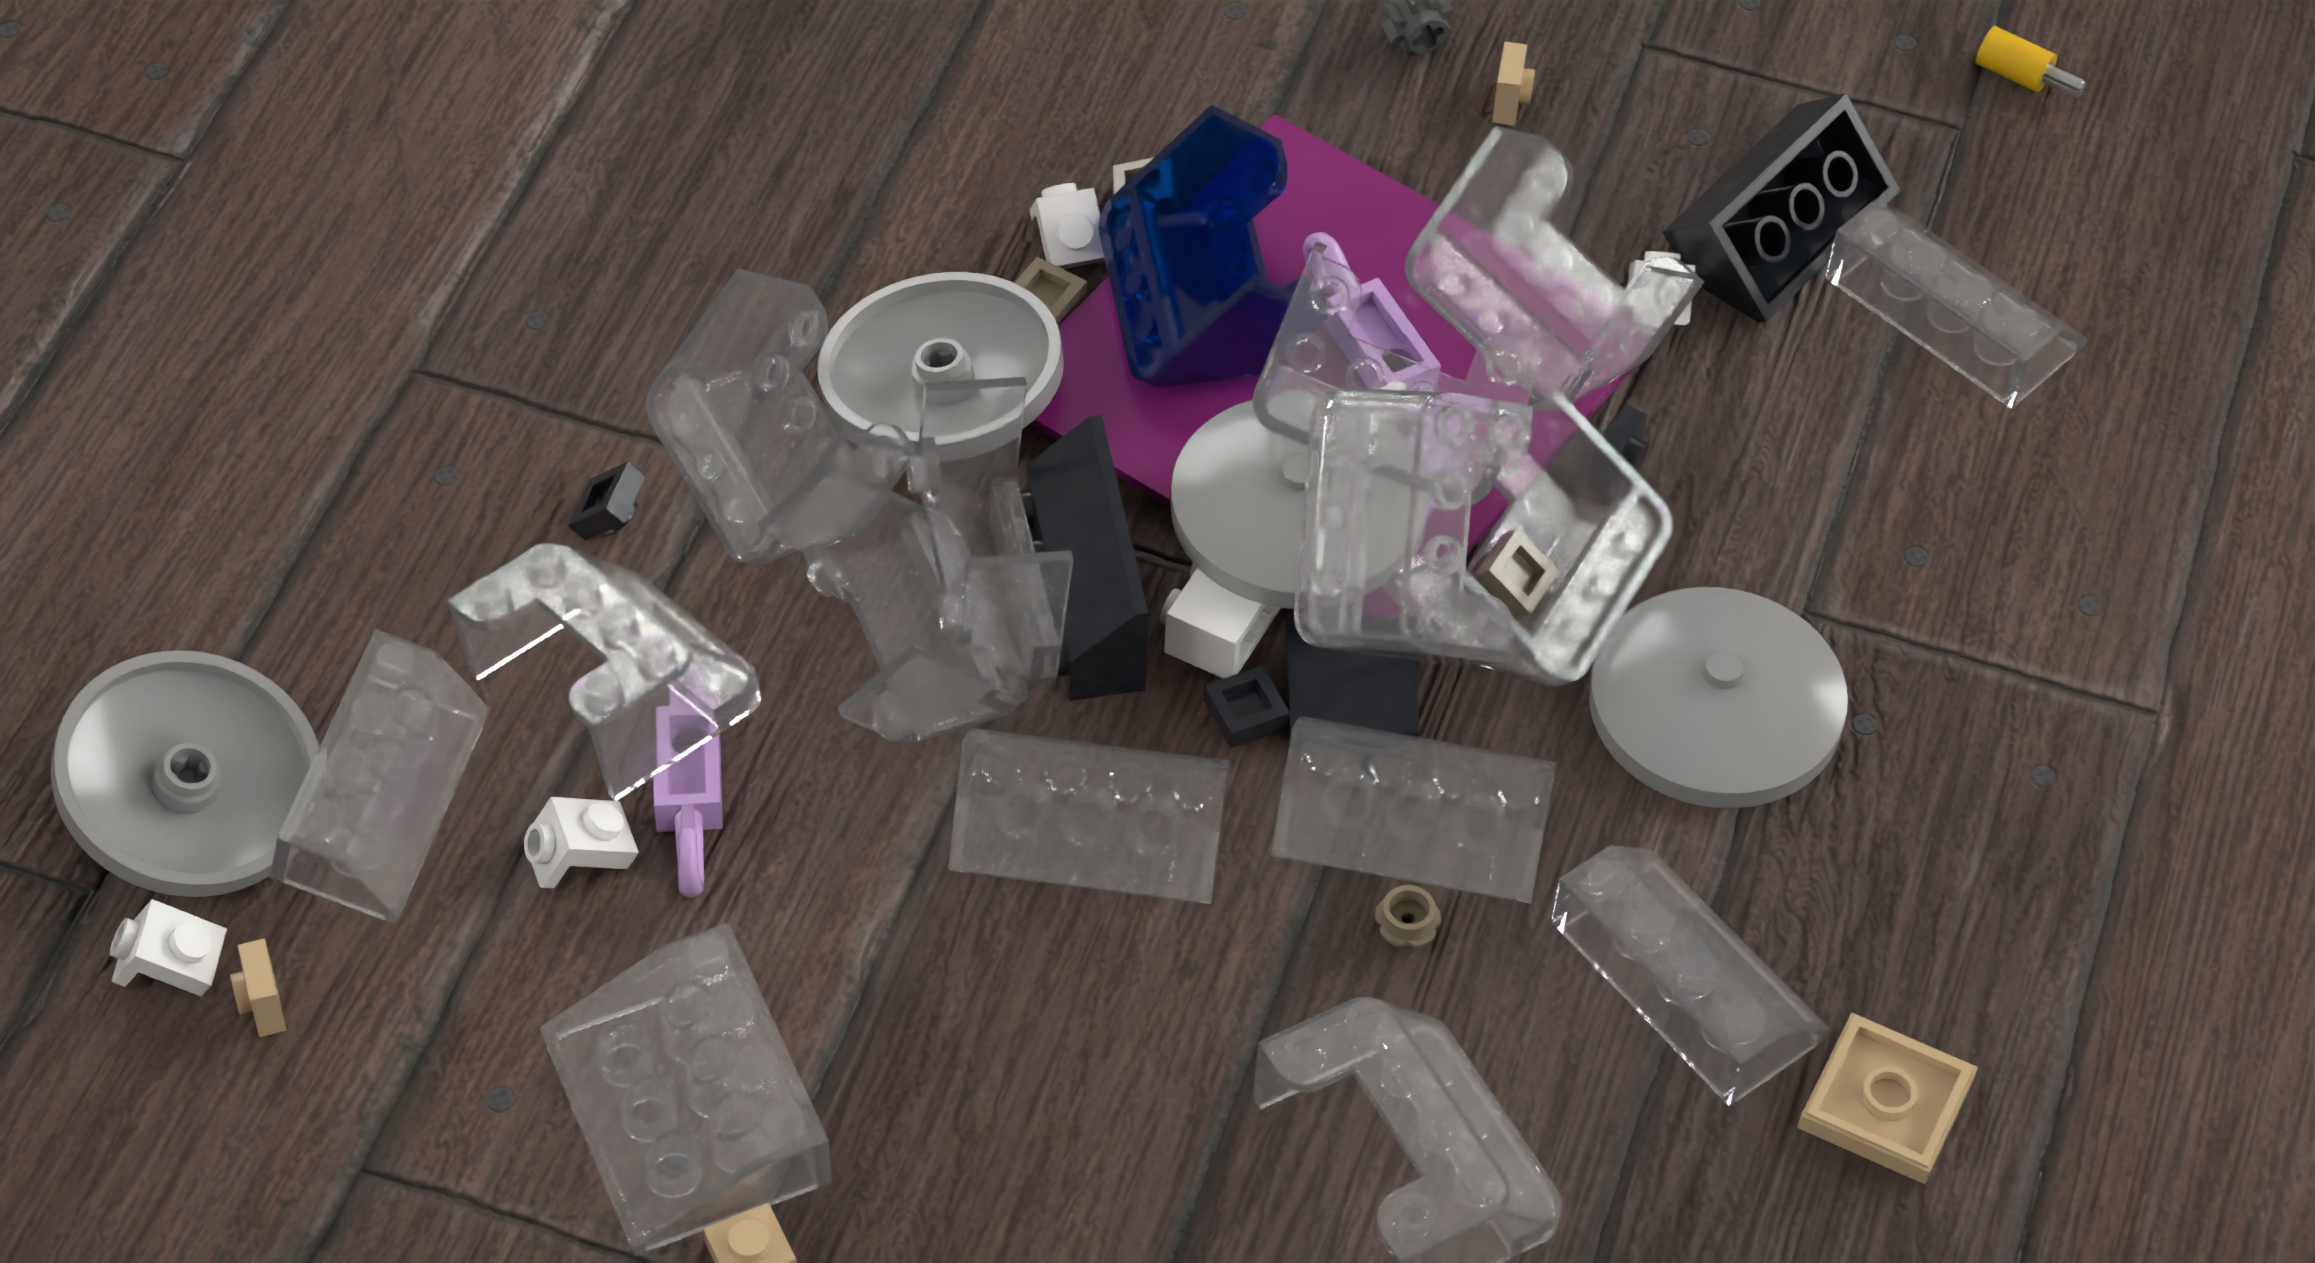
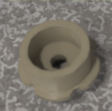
M1402 885L1392 889L1378 904L1375 911V921L1381 925L1380 934L1388 943L1398 947L1412 946L1417 948L1428 944L1434 939L1436 935L1435 927H1438L1441 923V914L1433 897L1425 889L1414 885ZM1402 918H1410L1414 922L1406 924L1402 921Z

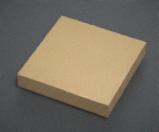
M1851 1012L1800 1116L1797 1128L1926 1184L1974 1081L1978 1067Z

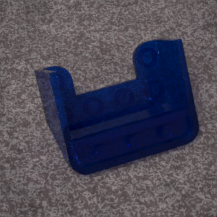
M1212 104L1108 200L1099 220V236L1130 372L1134 378L1156 388L1260 376L1328 319L1322 293L1316 285L1305 280H1297L1283 289L1268 281L1253 218L1273 200L1278 198L1286 188L1288 182V163L1282 140Z

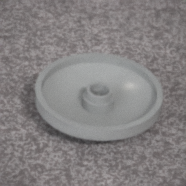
M943 272L921 275L891 284L865 297L840 317L826 336L820 350L817 371L826 410L833 422L848 437L863 446L884 454L914 459H935L964 455L990 447L1011 437L1035 420L1051 402L1058 390L1064 369V355L1059 328L1049 308L1032 292L1018 284L996 276L971 272Z
M1299 394L1275 395L1249 400L1228 408L1208 420L1190 437L1175 464L1172 476L1170 506L1173 527L1185 553L1215 583L1236 595L1261 604L1290 609H1317L1341 605L1362 598L1388 583L1403 569L1415 552L1421 537L1425 515L1426 492L1421 470L1408 446L1394 431L1374 416L1354 406L1329 398Z
M1695 587L1654 596L1630 609L1614 623L1602 639L1596 652L1590 678L1589 704L1593 723L1603 744L1613 758L1640 782L1666 796L1686 803L1714 808H1743L1782 799L1809 784L1822 772L1834 755L1841 739L1847 714L1848 694L1844 674L1834 652L1823 637L1796 613L1772 600L1753 593L1720 587Z
M162 651L140 655L120 662L95 677L80 691L64 714L57 733L51 760V783L56 806L68 831L79 846L103 868L127 882L154 892L185 897H207L238 891L254 885L272 875L295 855L311 830L320 806L324 785V769L318 740L306 716L294 700L269 678L240 662L222 656L196 651Z

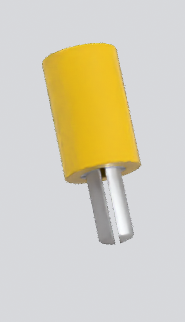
M1993 26L1989 30L1977 53L1976 64L2037 93L2047 84L2077 98L2085 87V80L2055 67L2057 54L1997 26Z

